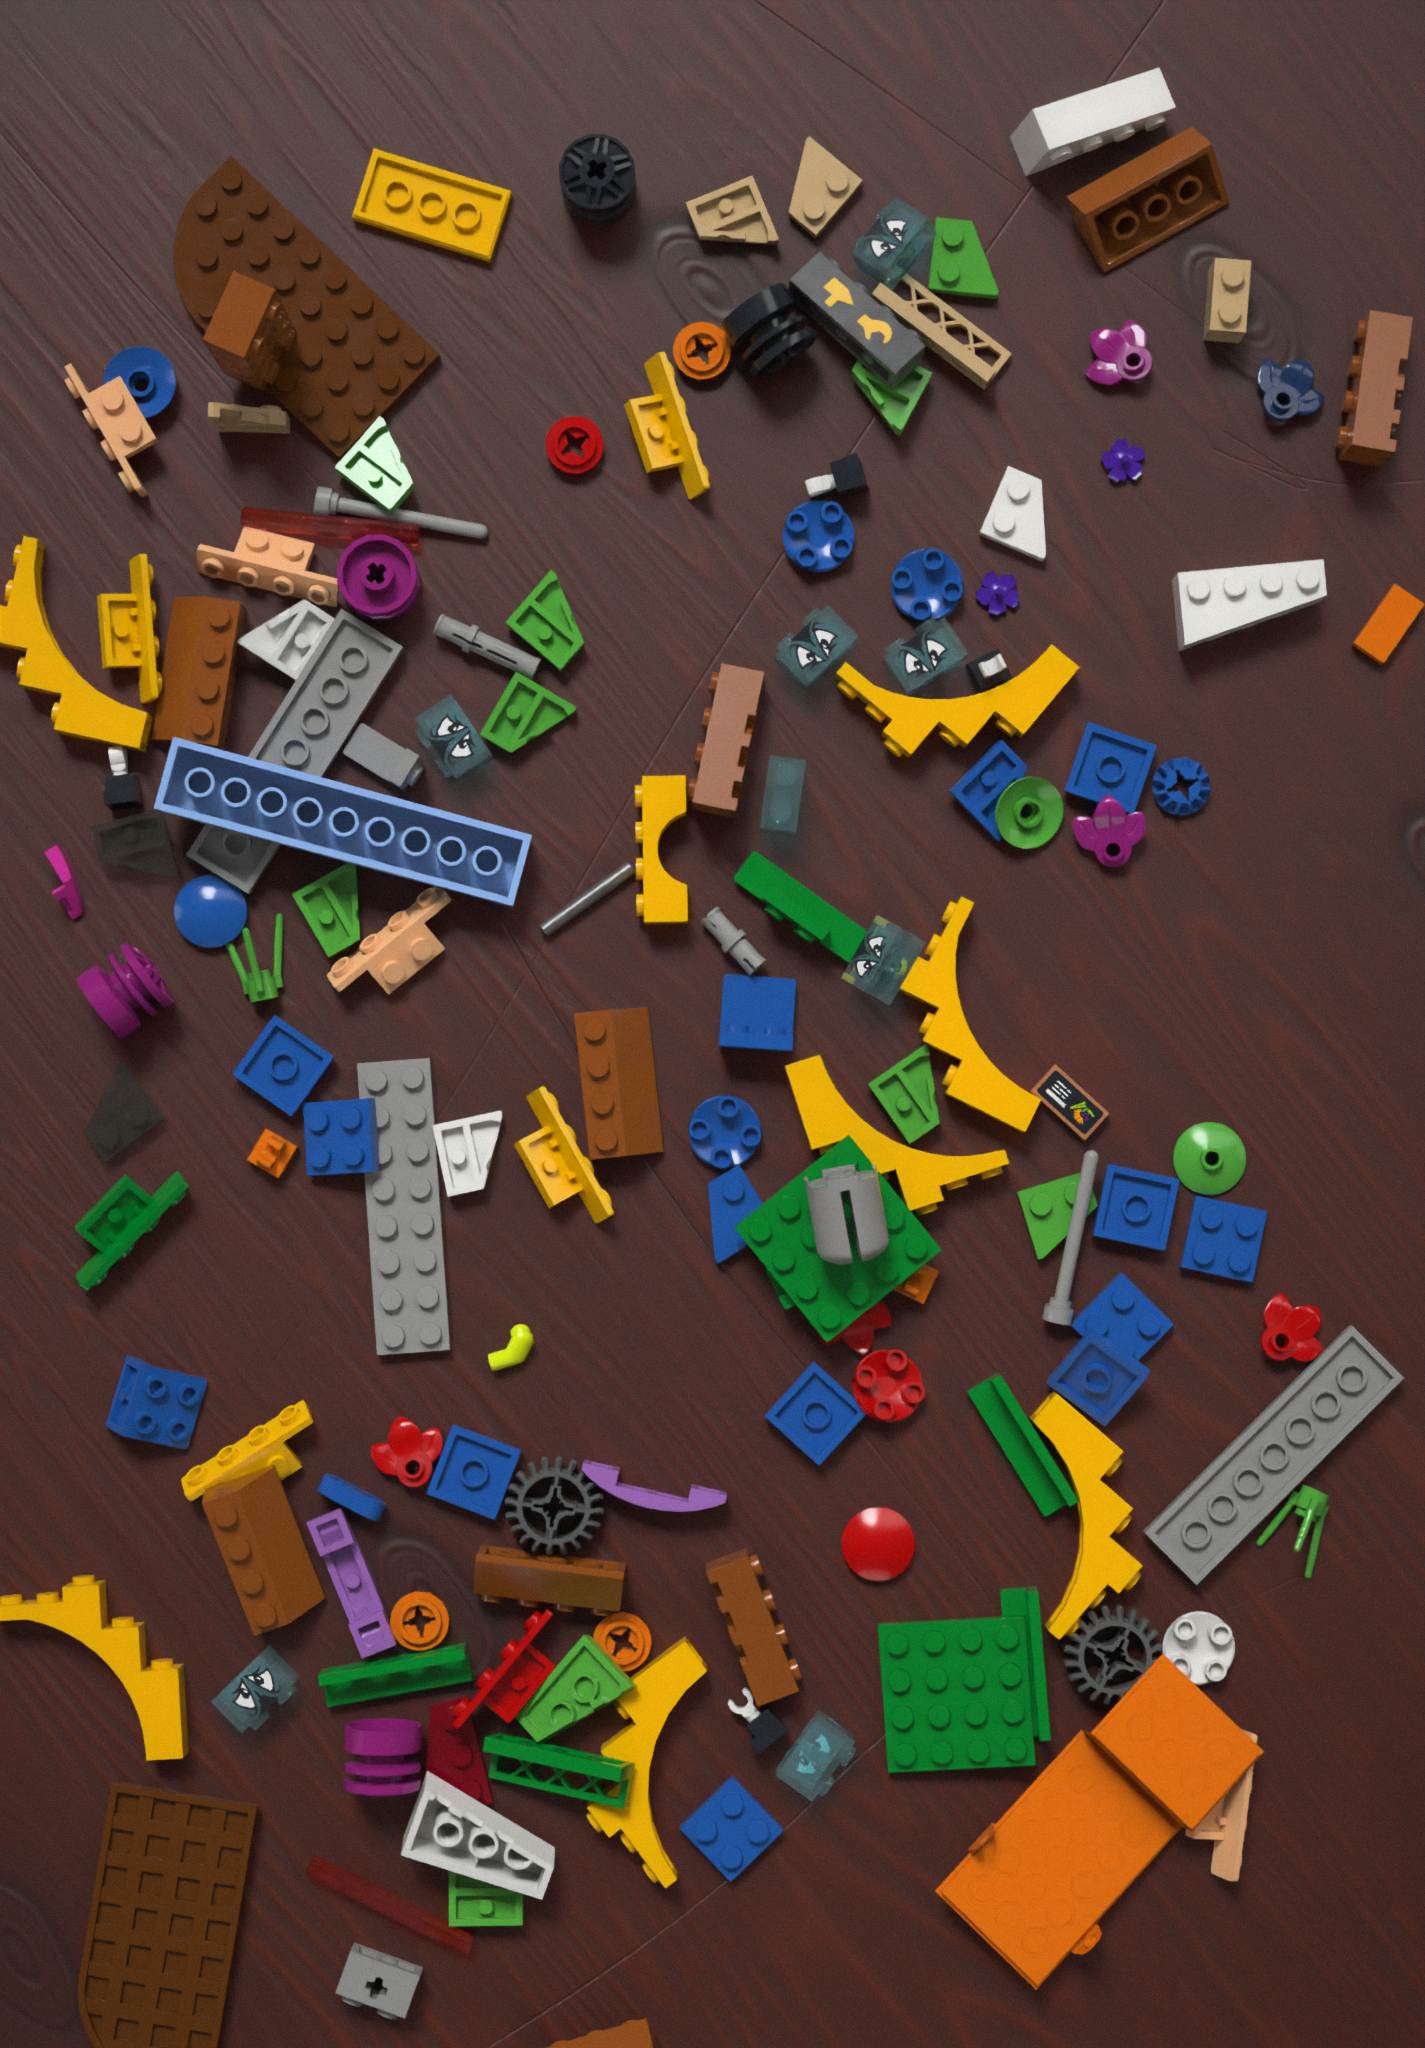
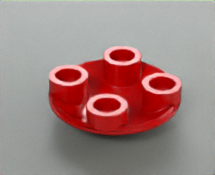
M878 1350L870 1353L860 1361L855 1369L852 1380L855 1400L865 1414L877 1421L892 1423L907 1418L917 1409L920 1401L925 1396V1389L918 1368L901 1350Z
M873 1507L859 1512L848 1522L842 1533L843 1556L848 1566L865 1579L884 1581L894 1578L902 1573L912 1560L915 1549L913 1531L904 1517L888 1507Z

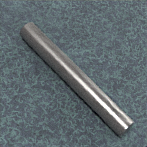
M628 861L539 926L547 937L636 872Z

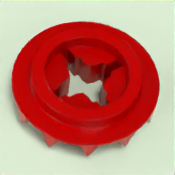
M581 416L562 418L548 432L546 438L547 455L551 463L562 472L578 475L592 470L602 457L604 447L602 434L599 428L587 418ZM567 433L576 441L585 439V442L581 445L584 457L581 458L574 451L563 454L569 446Z

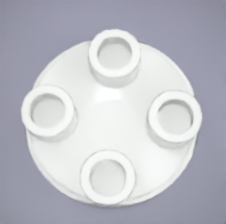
M1203 1611L1189 1612L1177 1618L1167 1629L1162 1643V1653L1195 1685H1204L1222 1680L1226 1676L1235 1654V1642L1230 1627L1216 1615Z

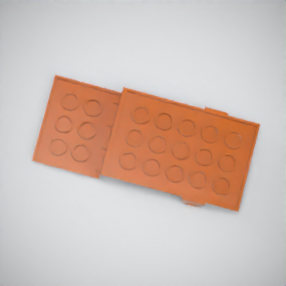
M1162 1654L1091 1733L1081 1730L996 1824L992 1822L969 1847L968 1851L970 1853L935 1892L1037 1990L1071 1951L1074 1954L1083 1955L1095 1946L1102 1935L1099 1926L1096 1924L1099 1919L1182 1827L1192 1832L1264 1751Z

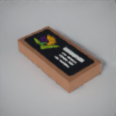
M1056 1064L1030 1090L1034 1096L1040 1098L1047 1108L1083 1140H1086L1109 1114Z

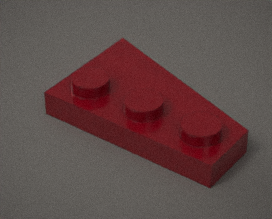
M463 1694L432 1702L430 1705L425 1775L429 1771L485 1806L493 1804L494 1799L472 1713L458 1730L450 1724L455 1719L450 1713L464 1696L468 1699V1695Z

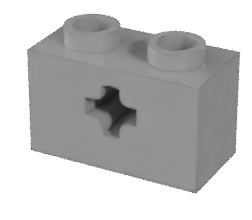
M354 1942L335 1994L341 1995L342 2000L350 2005L361 2007L363 2004L377 2008L376 2012L383 2017L389 2019H397L398 2016L405 2018L423 1967ZM376 1977L383 1979L380 1990L373 1988Z

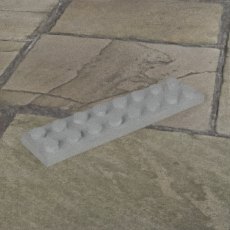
M341 609L248 757L323 778L404 648ZM205 824L186 855L250 895L281 844Z
M431 1058L357 1063L359 1099L375 1098L379 1171L364 1172L377 1355L451 1350L438 1153L432 1126L436 1124Z
M1349 1325L1143 1532L1197 1585L1404 1377L1352 1325Z

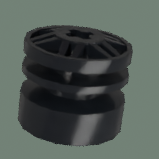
M588 134L575 140L564 151L559 164V177L562 198L568 211L579 221L592 226H607L621 220L632 208L636 197L635 162L628 148L618 139L611 136ZM595 170L598 174L604 173V178L599 180L596 176L591 177V172Z
M784 283L772 285L755 294L734 309L721 323V328L733 347L752 344L742 355V360L745 364L753 363L750 367V373L754 379H761L788 367L798 360L818 339V334L813 327L804 329L808 324V319L805 315L787 319L797 307V302Z

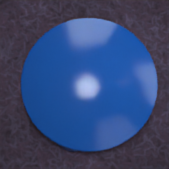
M813 500L799 505L788 515L783 526L782 541L787 555L796 565L808 571L825 572L840 566L850 555L854 545V528L850 518L838 503Z
M933 548L920 549L909 553L897 564L892 574L891 592L898 608L908 617L924 622L936 621L950 614L958 605L963 593V577L956 562L947 554Z
M204 875L191 880L181 889L176 898L174 917L178 929L190 942L202 947H219L234 940L242 931L244 925H246L248 919L247 904L243 893L238 887L220 876Z
M719 1095L707 1099L696 1108L689 1122L688 1136L692 1149L701 1160L718 1168H730L744 1163L754 1154L761 1139V1125L756 1112L747 1102L735 1096Z

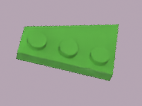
M583 1635L535 1691L515 1718L536 1742H545L637 1688V1685L590 1635Z

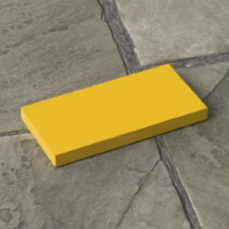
M374 148L352 218L361 223L491 263L512 197V191Z

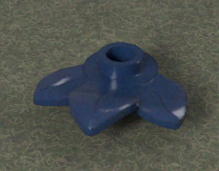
M1266 359L1262 363L1257 375V385L1264 394L1262 406L1265 415L1270 420L1283 422L1293 418L1295 414L1309 416L1317 412L1321 407L1325 397L1318 391L1311 389L1314 381V371L1309 362L1302 360L1294 361L1284 369L1271 359ZM1277 399L1282 400L1286 405H1280Z

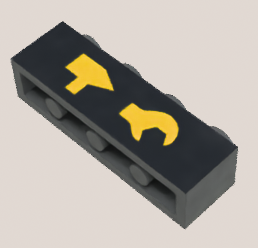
M819 251L789 279L788 290L797 302V306L853 356L859 359L863 365L891 390L922 362L925 345L919 334L912 329L907 330L897 321L895 314L890 308L885 305L880 306L871 298L869 291L863 284L859 282L854 283L844 274L843 268L834 259H827Z

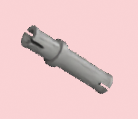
M444 613L440 615L433 630V635H438L461 646V651L469 653L472 651L499 665L518 672L530 680L534 678L541 658L530 655L479 631V626L473 624L470 627L446 616Z

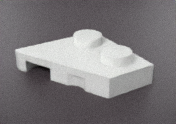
M1008 466L979 535L1043 562L1046 556L1042 480Z
M303 599L242 636L237 643L296 681L335 618Z
M502 1110L432 1125L448 1197L485 1189L503 1118Z

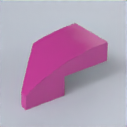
M55 845L44 853L64 885L55 889L52 893L57 900H61L69 916L74 920L83 915L79 882L65 849Z

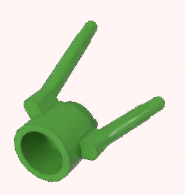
M281 913L276 915L273 976L270 974V969L259 970L253 941L248 928L242 930L252 972L248 973V976L233 943L229 942L226 944L242 982L244 995H249L250 1003L279 997L277 988L284 987L281 976L283 915Z
M1302 1485L1299 1493L1292 1490L1288 1501L1257 1540V1545L1262 1546L1291 1509L1297 1506L1294 1513L1303 1517L1304 1520L1294 1545L1295 1552L1301 1550L1311 1522H1315L1304 1574L1306 1578H1310L1315 1565L1324 1518L1329 1509L1326 1505L1330 1496L1306 1485Z

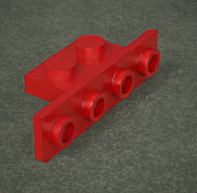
M545 1609L542 1613L537 1610L534 1611L522 1626L527 1632L518 1642L511 1639L498 1655L503 1661L494 1671L488 1667L474 1685L479 1690L470 1700L464 1696L450 1713L455 1718L450 1723L454 1728L458 1730L481 1701L509 1724L554 1670L556 1665L530 1644L532 1639L553 1615L550 1610Z

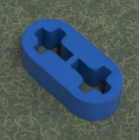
M330 1473L324 1474L317 1488V1491L324 1496L373 1521L380 1520L387 1506L384 1501Z

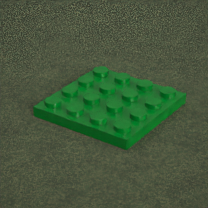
M847 1135L734 1227L826 1342H829L942 1250L878 1171L889 1235L887 1248L874 1259L861 1262L847 1191H842L840 1194L852 1264L838 1265L825 1261L820 1257L816 1248L807 1192L805 1191L803 1179L807 1176L809 1182L823 1178L822 1170L851 1164L855 1165L856 1171H872L871 1161L850 1135Z
M1025 1615L878 1623L888 1773L1036 1765Z

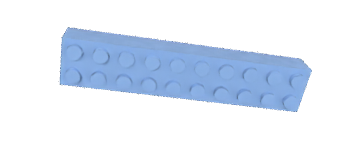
M176 737L172 739L154 809L159 812L513 907L532 835Z

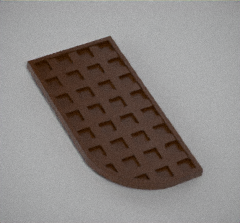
M232 156L193 194L186 204L176 229L173 265L177 287L188 312L206 332L233 271L274 288L293 324L292 330L295 331V337L289 350H283L277 363L280 364V370L273 384L268 383L265 389L341 460L379 416L383 417L441 357L440 354Z
M119 1781L111 1783L77 1985L80 2015L87 2035L95 2048L219 2047L259 1804Z

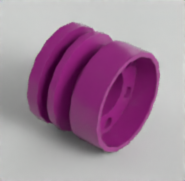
M126 941L120 946L127 960L126 963L115 952L108 954L109 961L114 969L112 973L106 971L99 964H95L77 977V982L91 1005L110 1029L121 1039L126 1038L143 1025L137 1011L140 1006L152 1016L159 1014L158 1008L152 999L153 997L165 1008L174 1003L168 991L166 981L158 968L146 954L141 953L130 941Z
M397 1718L361 1719L345 1723L344 1750L348 1753L360 1755V1758L344 1763V1771L352 1775L346 1776L343 1779V1789L347 1792L370 1797H392L420 1790L421 1777L414 1775V1773L421 1770V1762L405 1758V1755L421 1750L422 1724L418 1721Z

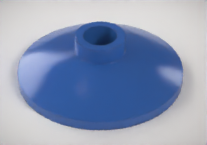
M144 346L127 348L115 355L105 370L103 385L121 376L145 419L154 417L164 411L175 395V371L169 360L155 349ZM140 380L148 381V388L142 392L137 391V383Z

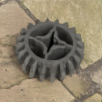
M545 1456L541 1459L543 1468L541 1470H538L533 1461L528 1463L527 1466L532 1474L531 1476H528L521 1470L518 1471L516 1476L523 1485L510 1483L508 1489L518 1495L517 1497H506L505 1504L516 1506V1510L507 1512L505 1516L509 1520L518 1518L519 1522L514 1524L510 1530L512 1533H517L521 1529L526 1532L519 1540L522 1545L527 1543L531 1537L536 1540L532 1546L533 1552L537 1553L541 1543L547 1544V1556H552L554 1545H559L561 1555H566L568 1552L566 1543L571 1542L573 1548L579 1550L581 1549V1543L577 1538L579 1535L587 1541H590L593 1537L586 1527L589 1526L594 1529L600 1527L601 1523L591 1516L592 1514L602 1515L604 1513L603 1507L593 1505V1502L603 1499V1493L596 1492L591 1494L590 1490L595 1488L597 1484L592 1480L586 1483L583 1479L587 1475L582 1470L579 1474L573 1472L577 1465L576 1460L572 1459L568 1469L562 1468L563 1457L557 1456L555 1467H550L549 1459ZM552 1476L548 1494L539 1497L535 1496L534 1498L525 1497L527 1490L536 1481ZM563 1478L571 1481L578 1487L585 1503H578L576 1500L568 1499L564 1495ZM555 1488H557V1498L560 1499L559 1503H564L565 1509H559L554 1518V1524H552V1514L549 1513L550 1508L546 1509L544 1503H550L551 1498L554 1496ZM525 1509H532V1511L539 1512L546 1519V1533L539 1531L530 1523ZM575 1514L584 1515L581 1522L573 1530L557 1535L559 1520L562 1517Z
M1118 1604L1115 1606L1114 1614L1111 1616L1107 1605L1101 1606L1102 1617L1097 1618L1092 1609L1088 1610L1087 1615L1091 1622L1086 1625L1080 1619L1078 1625L1082 1631L1079 1634L1074 1632L1071 1636H1068L1076 1641V1644H1065L1063 1646L1065 1652L1074 1654L1073 1657L1066 1658L1063 1661L1065 1667H1077L1068 1674L1069 1679L1077 1681L1083 1678L1077 1686L1078 1691L1083 1693L1092 1687L1089 1692V1698L1092 1701H1096L1102 1692L1105 1705L1111 1704L1113 1695H1116L1119 1702L1125 1696V1693L1135 1685L1159 1658L1158 1656H1153L1152 1653L1163 1650L1160 1642L1150 1643V1641L1158 1636L1157 1630L1153 1628L1144 1631L1149 1624V1620L1146 1617H1142L1135 1623L1137 1611L1132 1608L1123 1617V1607ZM1120 1626L1119 1630L1115 1631L1108 1640L1102 1641L1091 1638L1103 1628ZM1131 1631L1137 1634L1141 1643V1662L1127 1654V1646L1130 1641L1128 1636ZM1120 1646L1117 1651L1126 1661L1113 1658L1110 1663H1106L1109 1659L1101 1649L1114 1651L1116 1647ZM1085 1648L1099 1656L1100 1661L1097 1667L1099 1672L1095 1679L1088 1674L1085 1667ZM1126 1669L1135 1672L1124 1681L1106 1683L1108 1679H1112V1676L1118 1670Z

